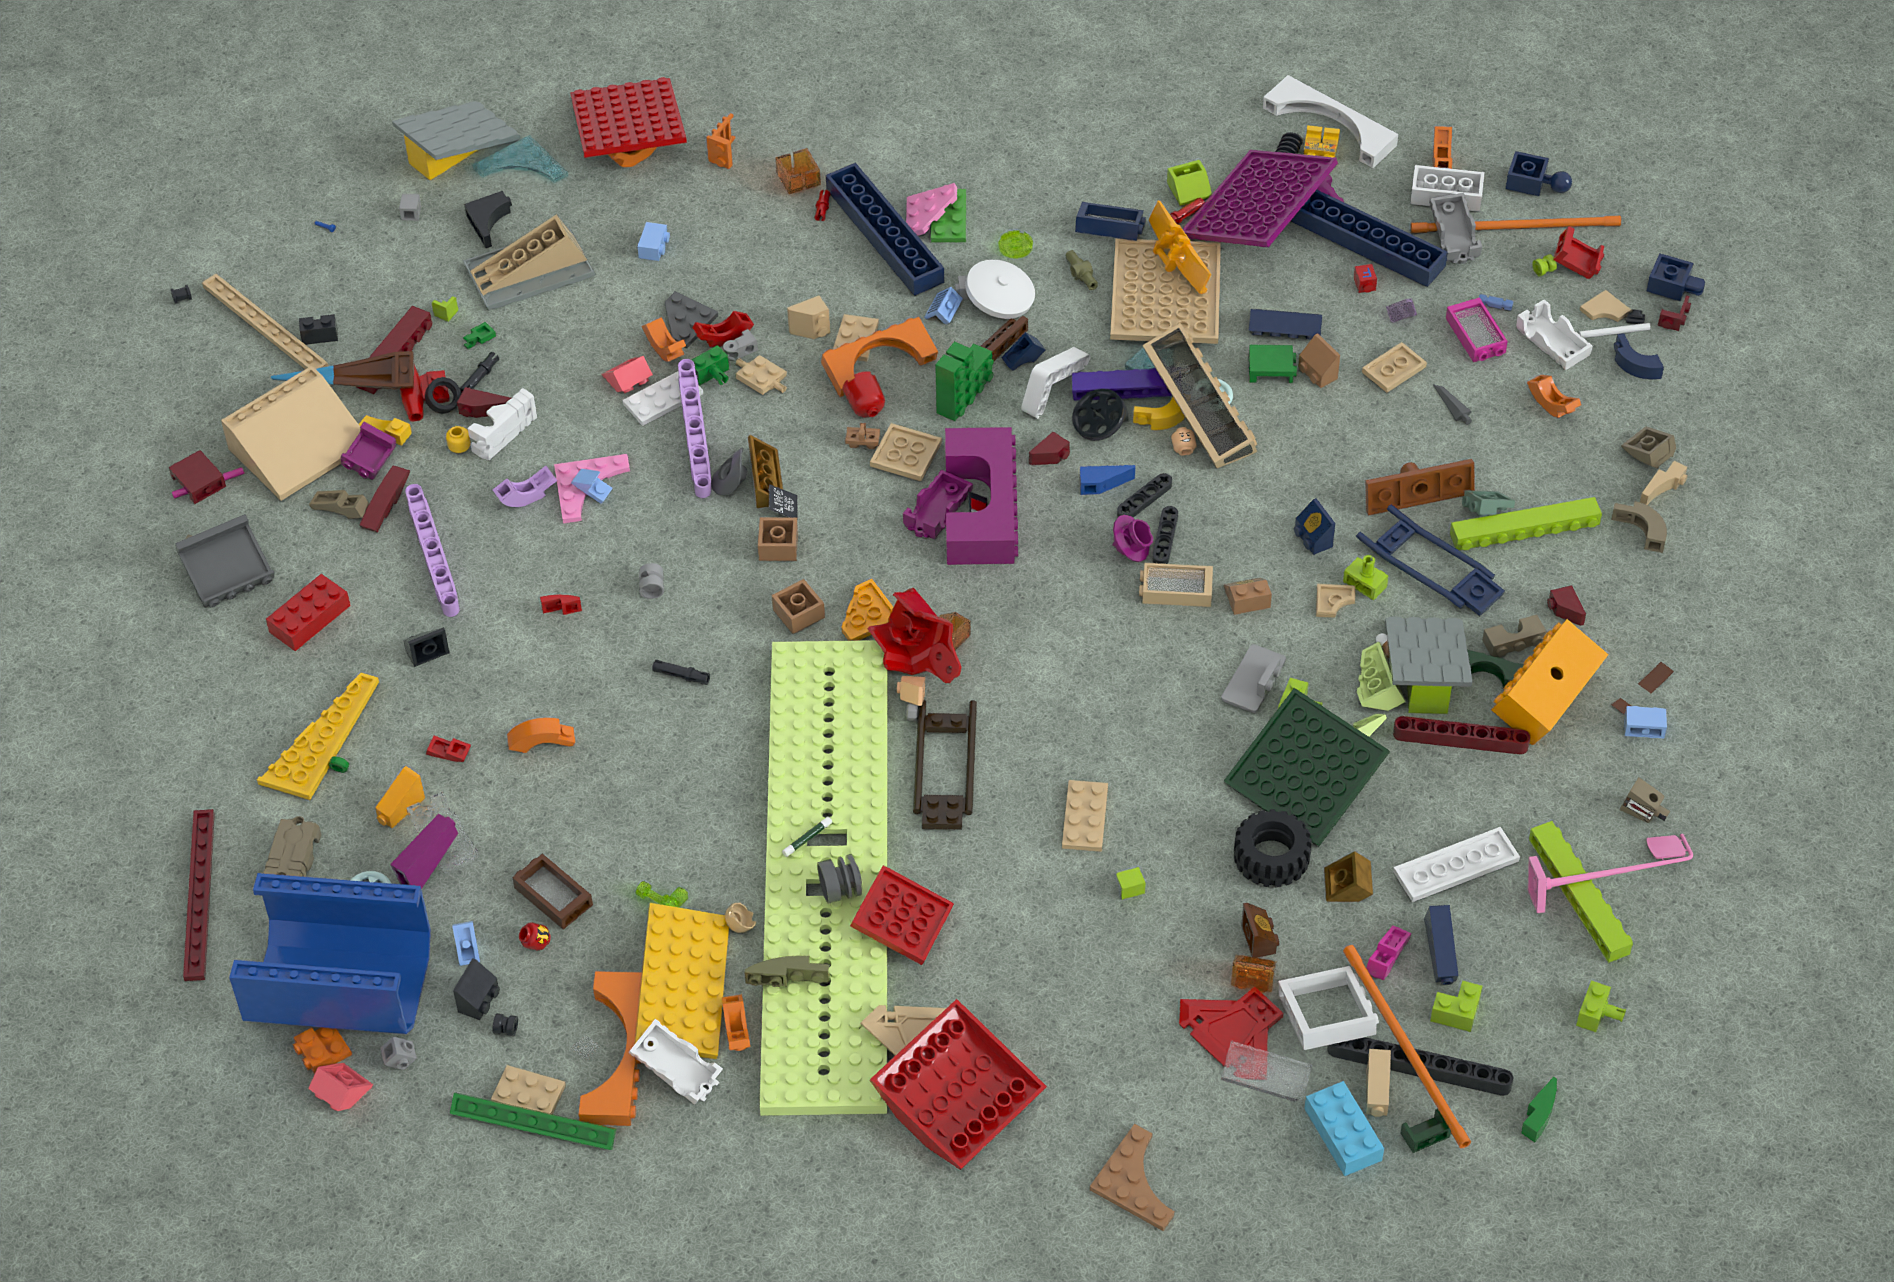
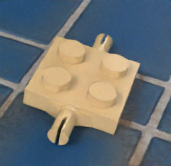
M760 355L749 363L741 358L737 359L736 365L742 368L736 373L737 380L762 395L772 389H777L782 393L786 391L787 387L781 384L780 381L787 376V371Z

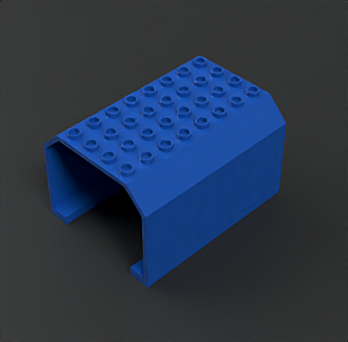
M257 873L253 893L254 895H262L268 914V947L264 962L234 960L229 979L242 1020L398 1034L410 1032L414 1028L430 957L431 929L421 886Z

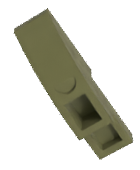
M809 956L773 958L746 968L744 972L745 983L754 986L771 985L773 987H787L788 980L829 983L830 977L829 964L810 963Z

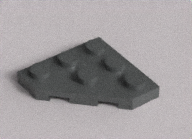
M676 291L665 301L671 336L676 341L684 339L685 348H688L698 338L692 328L695 322L710 325L718 317V311Z

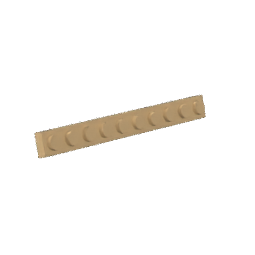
M214 274L202 282L203 288L304 369L313 366L315 369L328 366L324 359L219 275Z

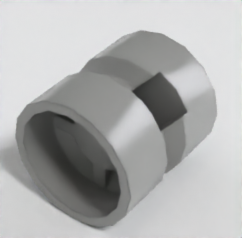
M649 563L639 569V592L646 599L659 598L664 593V573L660 565Z

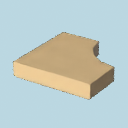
M1607 290L1580 306V311L1591 320L1610 318L1619 322L1627 316V312H1631L1629 307Z
M1317 584L1316 617L1335 618L1337 611L1341 607L1355 604V586Z

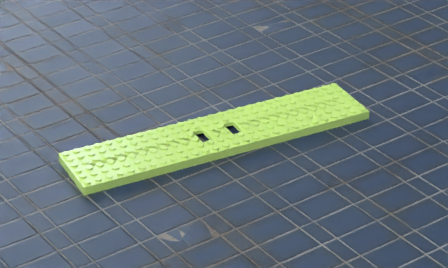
M876 640L772 642L764 961L785 956H809L810 963H828L831 966L829 968L830 985L821 986L820 983L813 981L796 982L793 980L787 981V987L763 985L760 1075L761 1116L887 1114V1104L869 1081L887 1064V1048L860 1024L877 1006L886 1005L887 1009V946L850 927L883 865L887 867L888 670L884 667L883 663L884 652ZM826 672H833V673H834V674L831 675V676L825 675ZM826 687L834 688L832 691L824 690ZM827 702H831L834 705L827 707L824 704ZM826 718L834 719L832 722L824 721ZM827 733L833 734L831 738L824 737ZM826 749L833 750L830 754H826L823 751ZM825 765L833 766V768L829 770L824 769L823 767ZM825 781L833 782L828 786L823 784ZM825 797L833 798L829 802L823 801ZM825 813L832 814L830 817L832 823L818 834H847V845L807 846L806 842L788 857H785L782 853V850L825 819L822 816ZM848 854L853 855L861 874L862 895L856 897L852 890L851 898L848 899L846 895H841V901L827 904L824 896H806V884H820L817 870L818 862L831 859L834 866L838 867V857L841 856L846 865L845 856ZM824 912L831 913V916L825 918L822 917L821 914ZM824 929H829L831 931L827 935L821 933V931ZM823 946H828L831 948L827 952H823L820 950ZM823 998L830 999V1002L827 1004H822L819 1001ZM821 1016L830 1017V1019L825 1022L819 1020ZM823 1033H827L830 1035V1037L827 1039L819 1038V1036ZM827 1051L830 1054L827 1057H821L819 1053ZM822 1069L829 1070L827 1075H820L818 1072Z

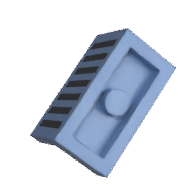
M952 287L937 293L924 318L929 319L936 315L944 324L950 323L963 298Z

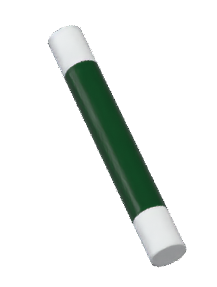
M827 816L782 850L783 855L788 857L829 826L832 820Z

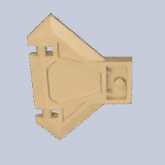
M879 1005L860 1024L896 1056L946 1008L894 1006V1012L887 1011L886 1005Z

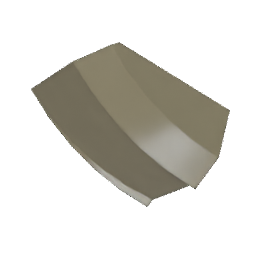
M1645 426L1622 444L1621 447L1637 460L1658 469L1661 464L1670 457H1673L1676 443L1674 435Z

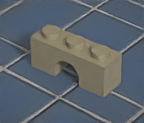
M1538 615L1519 619L1518 633L1515 634L1507 632L1502 624L1484 629L1482 641L1490 656L1502 657L1507 653L1519 652L1527 647H1536L1540 642L1542 643V638L1547 631Z

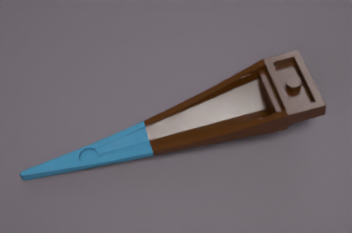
M413 351L392 352L316 369L328 384L393 390L414 388ZM302 371L274 375L270 378L272 380L287 381Z

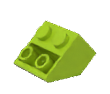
M1200 160L1168 168L1167 184L1180 206L1189 204L1198 197L1204 200L1212 195L1207 172Z

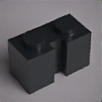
M335 314L320 316V319L316 320L313 317L299 318L300 336L302 343L305 345L338 341V327Z

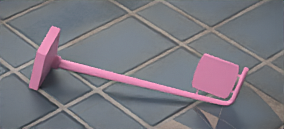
M1680 834L1681 840L1676 835L1650 837L1646 841L1651 854L1656 859H1662L1663 861L1555 879L1546 878L1537 856L1529 857L1527 890L1536 912L1544 913L1546 891L1552 887L1688 861L1693 858V852L1684 834ZM1685 851H1688L1689 856L1684 857L1686 855ZM1682 857V858H1676V859H1670V860H1664V859H1663V858Z

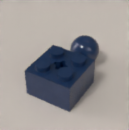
M1515 151L1508 171L1505 189L1540 196L1543 183L1549 184L1555 192L1565 193L1572 186V178L1565 171H1558L1553 175H1548L1549 158Z

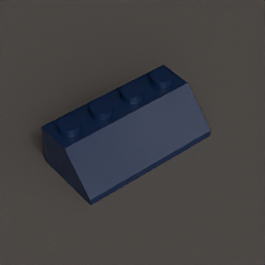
M1251 308L1249 331H1252L1253 335H1263V332H1270V336L1281 337V333L1288 334L1289 338H1299V335H1306V339H1312L1317 333L1321 336L1322 314Z

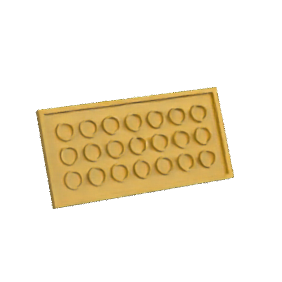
M654 903L649 904L634 1045L656 1019L662 1026L664 1025L670 1032L677 1035L676 1037L695 1046L700 1057L717 1059L722 1014L721 997H723L729 933L725 915ZM648 1042V1046L652 1047L653 1043Z

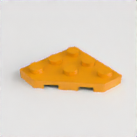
M873 579L855 586L854 595L846 612V618L841 626L842 633L848 641H859L870 636L871 633L867 629L869 626L888 623L893 606Z

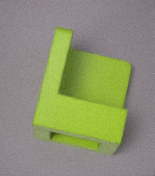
M452 296L448 302L443 300L441 303L433 300L432 309L434 316L449 322L458 312L456 297Z
M1139 867L1116 874L1121 887L1122 900L1145 894L1146 883Z

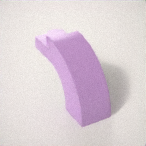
M544 466L536 474L523 482L514 483L505 479L493 491L503 504L510 507H522L545 497L544 491L553 485L557 479L550 469Z

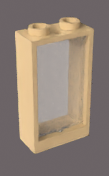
M1145 563L1144 570H1140V582L1144 583L1139 587V596H1143L1144 604L1211 607L1213 566Z

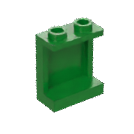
M1249 345V383H1257V376L1289 377V383H1293V377H1297V366L1293 365V363H1296V352H1293V345Z

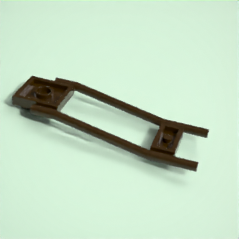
M923 700L922 706L918 707L913 813L920 814L923 812L922 829L962 830L963 813L966 815H972L977 702L975 700L969 702V716L967 714L928 713L926 715L927 702ZM925 730L933 733H966L968 731L965 797L963 795H924L922 797Z

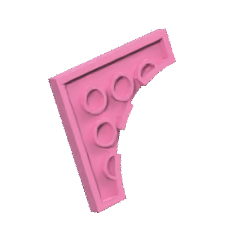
M627 454L554 464L563 524L582 521V508L587 494L571 484L581 469L599 471L600 474L597 478L600 480L630 472Z

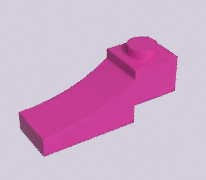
M1393 925L1380 940L1376 951L1368 960L1366 969L1369 974L1374 978L1384 980L1391 972L1395 961L1408 943L1411 933Z

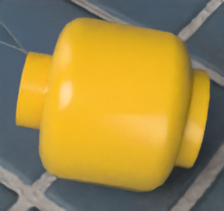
M455 426L447 431L446 442L450 451L462 453L469 449L471 440L466 428Z

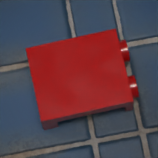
M1568 226L1559 236L1553 260L1581 276L1591 279L1594 274L1597 275L1601 270L1600 262L1604 257V246L1600 245L1597 249L1586 245L1573 237L1575 229Z

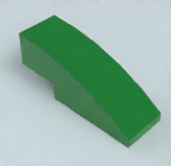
M1555 1077L1545 1085L1528 1105L1527 1115L1529 1117L1523 1122L1521 1133L1534 1143L1543 1133L1553 1110L1557 1091V1078Z

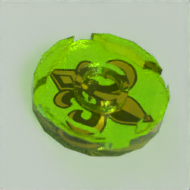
M1013 230L1001 236L998 247L1004 256L1018 259L1031 253L1033 240L1028 233H1020L1018 230Z

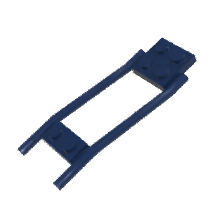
M1392 504L1388 506L1387 510L1398 518L1399 521L1383 534L1376 543L1361 531L1356 535L1357 539L1385 561L1441 594L1459 609L1465 604L1478 616H1481L1505 592L1504 589L1492 581L1495 577L1494 573L1478 561L1421 528ZM1414 533H1417L1475 569L1451 591H1448L1391 556V554L1412 537Z

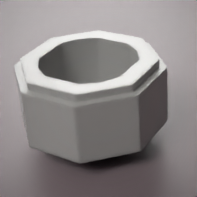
M907 704L906 718L908 721H917L918 705Z

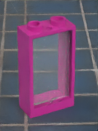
M1480 297L1447 307L1446 320L1473 362L1484 361L1487 358L1501 356L1506 353L1508 341Z

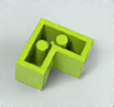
M1462 980L1458 997L1437 992L1430 1021L1471 1032L1483 986Z

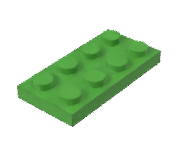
M957 189V200L944 209L945 213L937 221L931 223V242H966V189Z

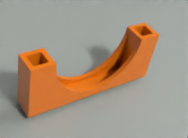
M919 317L909 318L899 325H891L886 330L876 331L868 337H860L855 342L845 343L837 349L825 351L822 354L821 364L839 397L845 395L842 390L845 381L848 380L849 382L855 378L854 365L858 358L872 348L880 346L899 348L910 354L920 366L936 360L938 350Z

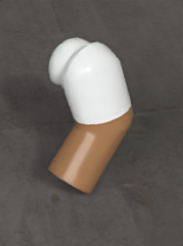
M1383 633L1378 634L1376 642H1380L1386 657L1389 658L1387 635Z

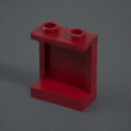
M201 450L169 467L171 478L177 480L184 487L194 504L226 487L223 474Z

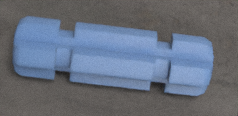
M1479 295L1483 304H1488V307L1512 310V300L1506 299L1504 301L1503 298Z

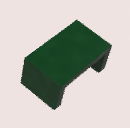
M1437 1108L1433 1118L1409 1127L1406 1122L1403 1123L1400 1134L1412 1153H1415L1449 1138L1451 1130Z

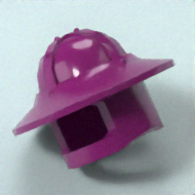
M1128 515L1117 517L1113 526L1114 538L1112 545L1114 548L1132 561L1141 562L1146 560L1149 555L1150 545L1153 542L1150 526L1145 521L1135 520Z

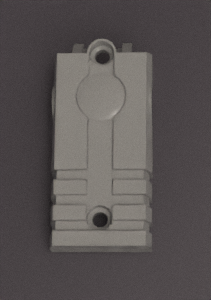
M1458 193L1430 198L1429 203L1441 241V248L1448 252L1446 262L1465 264L1468 259L1475 260L1474 258L1479 257L1482 251V244L1480 240H1475L1476 224L1474 218L1469 214L1470 211L1467 207L1465 194Z

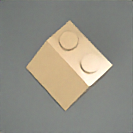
M820 296L787 308L790 334L816 339L830 333L829 308Z

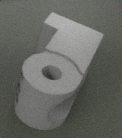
M748 329L742 332L741 337L724 343L723 349L728 355V360L734 361L758 351L757 340Z

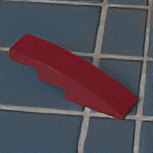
M394 465L390 468L365 511L359 525L361 528L378 533L384 518L389 516L393 504H397L410 470Z

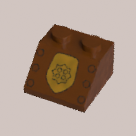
M1243 903L1241 926L1252 959L1276 954L1279 938L1272 930L1274 929L1272 918H1268L1265 909L1250 903Z

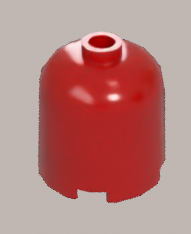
M869 371L854 374V379L849 382L848 380L845 381L842 390L857 416L863 418L874 417L884 408L885 396L875 375H872Z

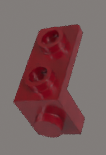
M1686 295L1679 314L1662 309L1658 326L1679 331L1680 326L1685 325L1687 318L1685 313L1689 314L1691 303H1688L1690 296Z

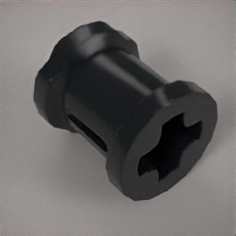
M188 284L183 288L170 289L174 304L185 299L192 300Z

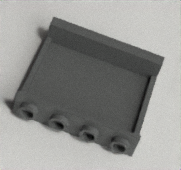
M246 514L175 543L176 551L204 608L207 606L215 607L221 600L226 598L231 600L242 591L250 592L256 585L261 583L266 585L274 578V570H271L249 526Z

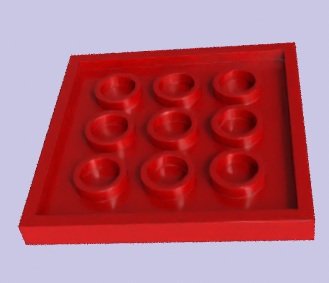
M883 865L850 927L923 965L954 903Z

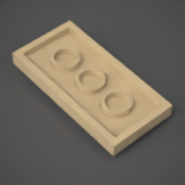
M1069 780L1062 849L1102 852L1108 783Z

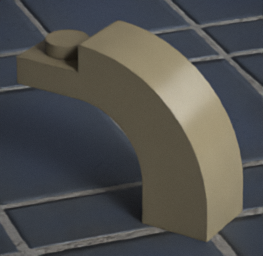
M1637 501L1634 502V506L1615 503L1611 520L1638 526L1646 536L1644 549L1663 553L1667 528L1660 514L1650 506Z

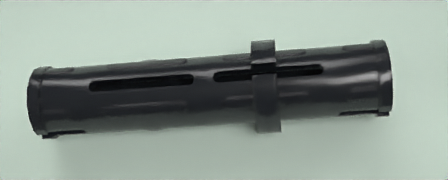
M490 352L485 360L477 365L478 368L460 387L461 393L465 387L474 389L481 379L491 372V368L499 361L498 355L492 360L496 353Z
M657 659L652 666L653 672L682 678L686 682L693 681L708 685L710 681V673L695 670L694 667H682Z

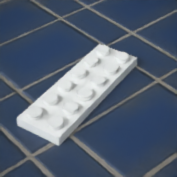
M1498 827L1394 867L1393 872L1410 900L1415 902L1519 862L1520 856L1502 828Z

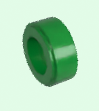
M333 756L328 765L334 771L345 773L350 764L341 757Z

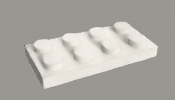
M678 371L623 400V405L642 426L682 406ZM698 385L701 396L703 395V389Z

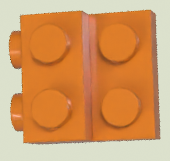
M321 1027L315 1031L313 1028H310L295 1036V1043L292 1044L297 1055L302 1054L304 1057L302 1061L306 1069H312L314 1074L318 1067L336 1064L352 1055L351 1050L336 1028Z

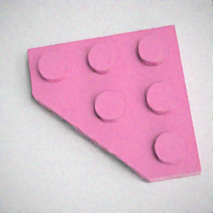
M956 184L944 185L907 197L906 223L917 236L925 234L929 230L928 226L945 213L944 209L949 204H953L957 200Z

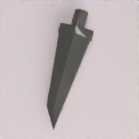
M1433 384L1455 421L1457 422L1462 419L1466 425H1469L1472 422V419L1468 416L1471 414V410L1443 386Z

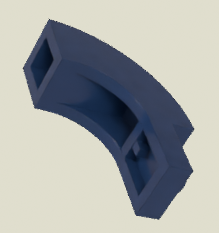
M1624 333L1617 334L1614 350L1616 352L1615 362L1628 374L1638 378L1662 379L1664 366L1658 354H1640L1632 349Z

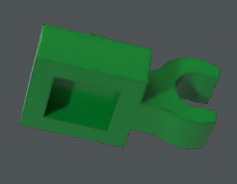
M484 322L472 328L471 334L463 337L467 342L464 346L469 350L477 342L483 344L496 337V332Z

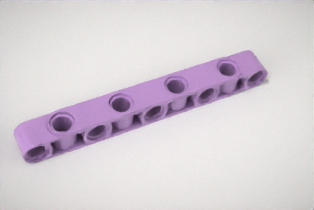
M683 359L678 363V380L691 476L696 496L706 498L711 494V471L698 380L694 362L690 359Z
M411 484L406 487L405 493L414 528L438 602H440L444 615L453 617L460 611L455 585L423 490L420 485Z

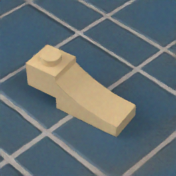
M1673 461L1666 472L1659 469L1642 492L1640 503L1648 505L1661 493L1672 488L1676 490L1680 484L1684 485L1688 477L1686 475L1687 466Z

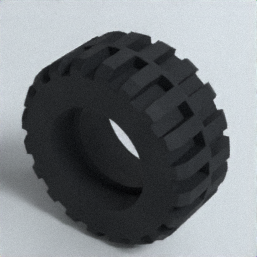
M1270 809L1269 812L1262 810L1258 811L1256 815L1255 813L1249 815L1248 820L1244 819L1240 823V827L1237 828L1234 841V862L1237 864L1239 872H1243V876L1249 880L1251 878L1253 883L1257 885L1259 883L1263 884V887H1269V885L1281 887V884L1287 886L1292 884L1293 879L1295 881L1300 879L1301 875L1308 868L1311 855L1312 839L1310 838L1309 830L1305 828L1306 825L1301 820L1297 821L1298 818L1293 814L1290 816L1286 811L1282 810L1281 812H1276V809ZM1264 841H1277L1287 846L1290 851L1283 855L1270 856L1260 852L1255 846Z

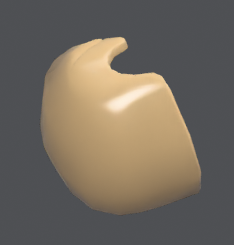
M733 903L726 910L725 919L731 930L737 933H744L756 925V921H752L754 913L748 911L745 905Z

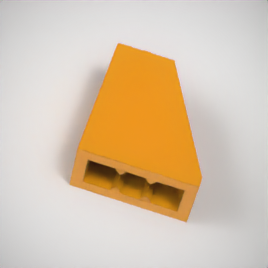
M407 766L401 770L375 807L377 820L380 824L393 828L425 799L419 774Z

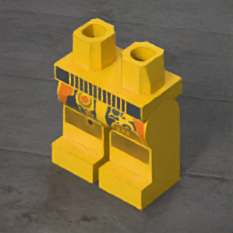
M1307 125L1304 155L1335 157L1340 129L1325 127L1321 143L1323 127Z

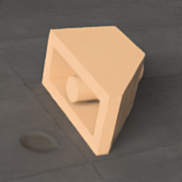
M902 676L901 682H897V693H900V700L922 706L925 697V677Z

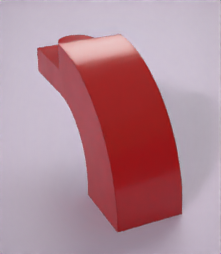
M733 311L721 323L709 325L695 322L692 328L696 336L700 340L706 341L710 347L717 345L721 347L725 342L741 337L743 331L747 329L750 331L754 323L747 313Z

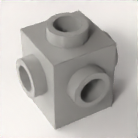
M392 1037L380 1048L383 1062L386 1066L404 1070L417 1059L413 1041Z

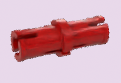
M821 190L819 193V199L815 205L816 213L814 218L816 221H820L821 216V221H824L826 218L831 194L828 190H825L824 195V190Z

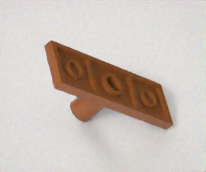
M1468 459L1419 469L1415 463L1409 462L1402 466L1399 474L1365 480L1366 512L1369 516L1388 512L1387 508L1391 504L1397 509H1403L1464 496L1465 490L1475 491L1474 461Z

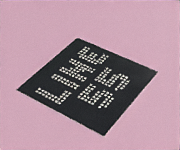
M769 484V510L790 518H797L798 520L797 495Z

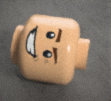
M1186 427L1178 428L1171 436L1173 449L1181 456L1192 454L1197 447L1194 432Z

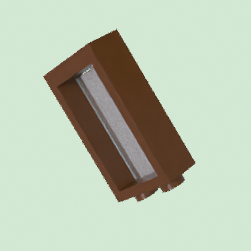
M543 853L537 858L532 859L525 868L517 871L512 877L514 888L562 929H565L593 906L591 894Z

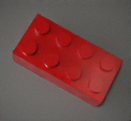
M320 574L266 618L269 633L294 651H297L351 606L348 592L323 574Z

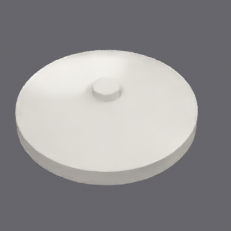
M985 260L975 264L970 269L965 281L967 295L973 304L983 312L998 318L1011 319L1024 315L1032 306L1035 298V289L1030 278L1017 266L1001 260Z

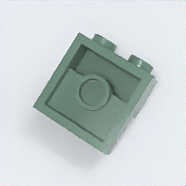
M1465 490L1462 498V506L1468 507L1469 511L1476 512L1481 517L1496 515L1497 509L1507 510V508H1514L1515 500L1499 491Z

